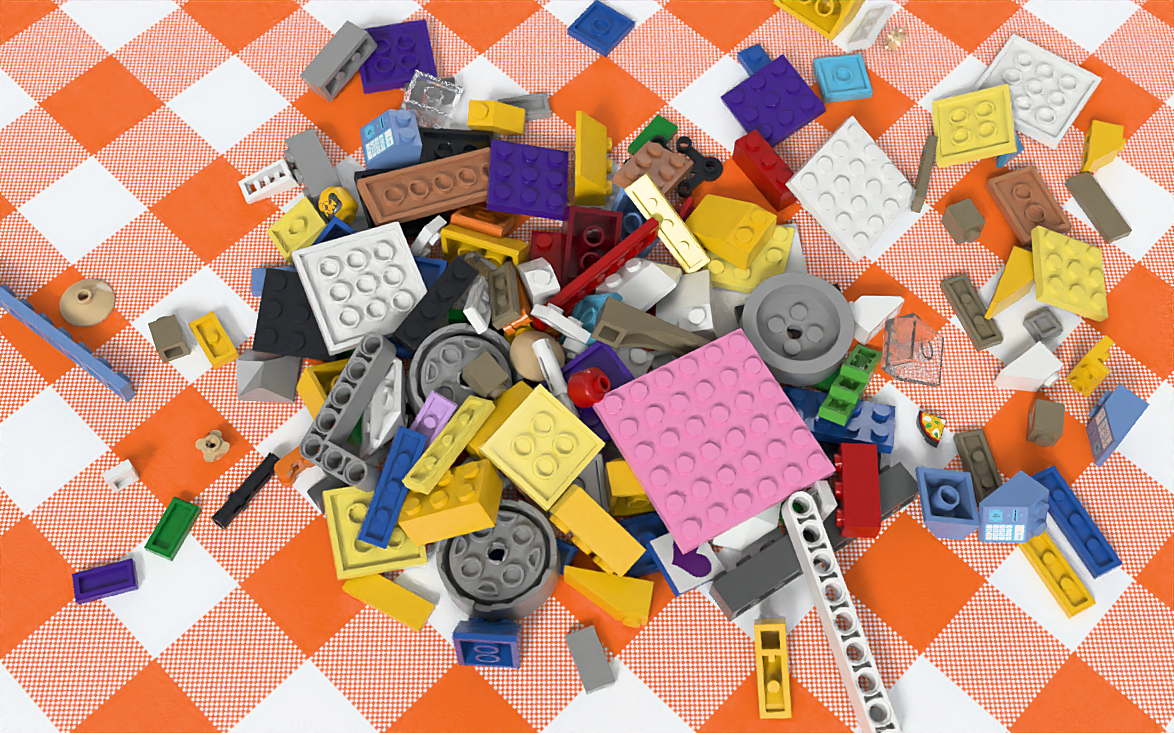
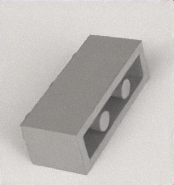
M347 20L300 74V77L311 91L331 102L378 46L366 30Z
M313 128L284 139L287 150L283 152L288 164H294L296 168L293 170V174L298 185L303 183L305 187L302 189L304 197L306 196L316 209L320 211L318 203L321 193L330 186L338 187L342 186Z

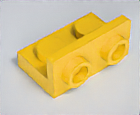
M1107 335L1082 358L1065 379L1075 391L1082 393L1085 397H1088L1110 373V370L1103 363L1111 356L1108 350L1115 342Z

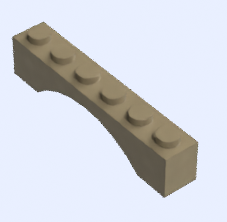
M609 296L597 314L591 338L616 349L645 347L668 353L677 358L712 342Z

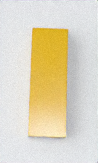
M1046 531L1038 537H1032L1026 543H1017V546L1068 619L1096 604L1094 598Z
M379 574L349 578L342 587L343 592L419 634L435 610L434 604Z

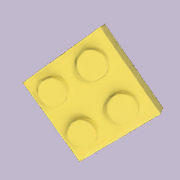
M305 196L267 229L266 232L283 258L292 265L294 263L292 251L311 246L328 224L313 203Z

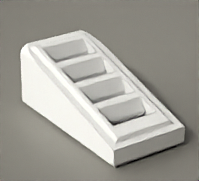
M284 157L238 182L248 204L299 186L291 165L288 164ZM262 181H264L265 184H266V186L263 187V188H262V185H261V183H260V182H262ZM251 185H255L257 191H255L254 193L251 190Z

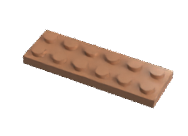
M490 147L358 179L357 188L376 227L397 221L403 223L486 201Z

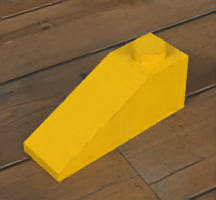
M1017 246L1013 247L1004 265L984 318L990 320L1030 292L1035 283L1032 252Z
M565 565L564 581L616 620L622 621L626 626H647L654 582L625 576L620 577L614 574L610 576L604 572Z
M786 618L755 619L754 636L760 719L792 718Z

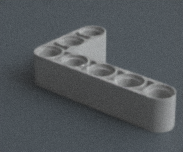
M369 332L361 339L299 447L303 458L364 492L374 491L380 471L342 449L396 356L395 345L378 332ZM365 472L364 477L360 480L361 474Z

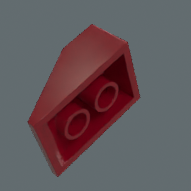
M572 205L564 208L561 231V287H566L620 243L623 212Z

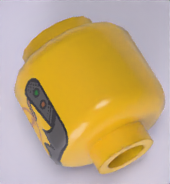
M330 186L321 193L318 208L328 222L334 216L347 225L355 220L358 203L345 187Z

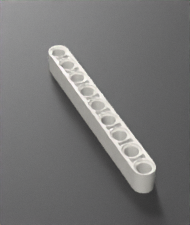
M803 491L795 492L783 504L781 510L782 517L862 733H901L816 504L808 493ZM792 503H799L804 509V514L795 512L792 508ZM806 530L813 534V543L804 539L803 531ZM814 559H819L824 563V572L818 571L815 568ZM825 588H830L834 591L836 595L835 601H831L825 596ZM836 617H841L845 620L847 625L846 631L840 630L835 623ZM847 646H851L857 651L858 658L856 661L848 657L846 652ZM859 676L867 679L869 683L868 691H863L859 687ZM871 706L880 712L879 722L871 719L869 715Z

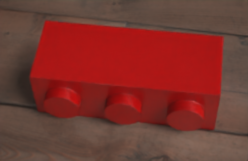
M756 129L735 140L732 160L777 213L798 201L797 197L785 185L795 173Z
M841 443L838 452L833 453L832 465L837 471V481H834L833 495L834 498L838 499L839 508L835 509L834 513L835 526H839L840 537L876 538L882 528L877 444Z

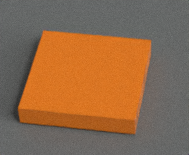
M471 204L453 213L450 224L502 238L516 226L517 217Z

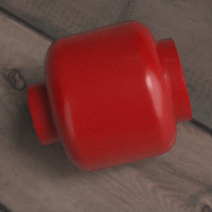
M590 367L571 375L568 381L567 393L570 400L576 406L590 408L594 403L602 401L604 395L611 391L610 380L601 369Z

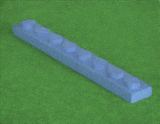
M5 284L0 286V307L127 403L136 395L130 386L132 381L123 372L119 371L116 374L111 370L112 366L103 357L99 356L96 359L91 355L93 352L83 342L80 341L76 344L72 341L73 337L64 328L56 329L52 326L54 323L48 316L42 312L39 315L34 312L35 309L24 298L16 299L14 297L15 293Z

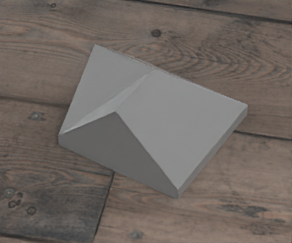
M246 349L236 360L238 400L294 404L302 358Z

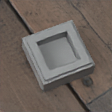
M1048 309L1026 319L1023 323V326L1036 343L1040 341L1043 344L1061 335L1063 332L1062 327Z

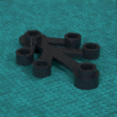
M655 136L652 138L651 142H660L663 148L673 152L666 146L664 137ZM682 136L677 139L676 150L681 154H686L695 162L689 173L695 175L689 181L682 180L677 186V194L682 198H688L692 195L693 190L703 181L713 182L722 175L723 165L715 157H704L692 147V141L689 137ZM684 143V144H687L688 146H687V147H682L680 144ZM687 187L689 190L683 191L681 188Z

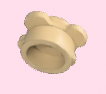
M904 26L899 31L894 29L885 39L888 44L883 50L886 51L889 47L895 52L907 37L902 32L905 28Z
M219 430L211 431L209 436L204 439H198L195 444L196 448L203 452L204 460L207 462L221 459L230 450V444L222 439V433Z

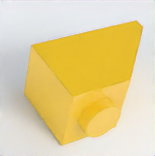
M469 100L467 125L471 130L493 131L494 134L524 135L526 110L497 101Z
M1096 120L1092 121L1084 137L1080 174L1087 171L1092 173L1114 161L1118 152H1123L1126 144V138L1123 137L1124 126Z

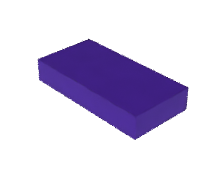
M132 558L72 574L75 602L78 605L139 589L136 565Z

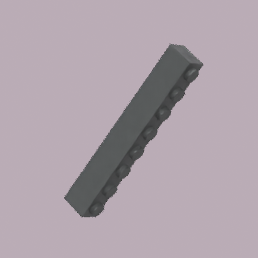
M901 462L892 467L888 464L878 471L881 522L915 501L919 495L917 481ZM834 509L822 523L833 552L836 553L857 538L840 537L839 526H835ZM788 530L784 532V537L780 540L775 541L772 539L760 548L761 552L753 557L751 555L743 557L736 563L737 567L729 573L724 570L711 580L713 583L711 584L709 594L729 622L803 574ZM806 530L803 531L804 539L813 543V534ZM819 559L813 560L814 566L822 562Z

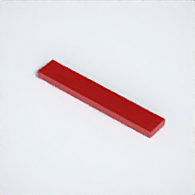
M651 217L542 306L547 307L548 303L561 308L564 311L562 315L567 313L605 282L608 276L616 273L628 260L633 259L654 242L658 237L659 222ZM533 316V327L537 331L543 332L549 327L548 324Z

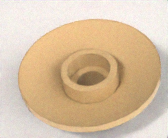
M97 279L81 280L71 285L63 293L59 303L60 313L73 326L92 327L103 322L112 313L115 306V295L111 287L103 281Z
M540 331L521 333L514 339L509 351L510 361L515 370L526 379L535 382H543L545 378L532 348L534 342L548 338L560 368L565 363V355L560 344L550 335Z

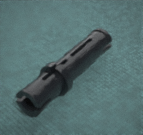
M269 452L235 492L228 494L227 501L211 516V520L225 530L241 511H245L249 507L248 503L275 474L274 465L280 458Z

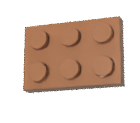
M648 141L614 174L612 183L626 189L648 173L663 195L667 197L691 172L694 163L685 159L680 154H675L663 148L658 143Z
M1034 165L987 180L985 187L1023 247L1032 244L1031 230L1038 225L1060 234L1070 231L1072 224Z

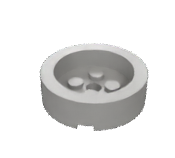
M802 272L781 273L764 280L756 286L747 298L739 323V328L743 330L775 380L791 384L792 387L814 385L830 377L844 360L852 343L855 328L852 310L842 293L826 280ZM788 328L801 331V337L798 339L790 338L787 335Z
M467 323L448 325L429 335L416 351L406 375V395L414 415H418L432 390L458 405L451 418L469 395L478 397L470 387L460 384L459 376L463 373L464 367L485 351H488L509 375L505 386L507 390L521 380L524 381V377L515 370L510 361L509 351L511 345L509 342L490 328L478 334L473 325H467Z
M502 497L494 527L443 539L436 553L438 573L452 601L467 615L484 618L486 622L498 623L501 619L518 620L536 611L554 591L561 569L560 552L556 538L545 516L538 509L524 501L502 500ZM495 549H503L505 551L502 561L489 559L490 553Z

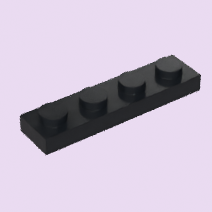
M456 256L394 331L391 338L414 355L422 342L434 331L476 279L479 271L459 256Z

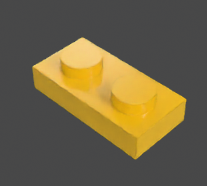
M213 311L188 323L214 370L239 358L237 350Z

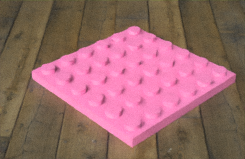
M741 328L606 393L602 401L594 403L592 406L683 555L781 503L793 493L803 491L814 485L818 480H823L833 475L836 471Z

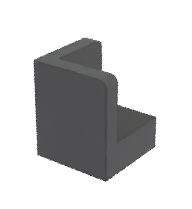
M322 469L325 478L308 489L307 494L322 514H324L323 491L349 487V485Z

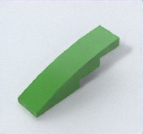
M857 344L842 364L840 374L831 385L829 395L821 404L817 416L845 426L864 395L884 353Z

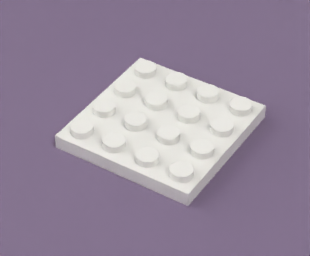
M1013 33L971 92L1009 84L1015 130L1055 150L1099 86L1102 78Z
M853 115L836 129L785 184L853 263L860 261L913 201L916 192L915 188Z
M398 221L292 251V259L330 356L356 348L364 335L369 332H378L385 338L391 337L427 293Z

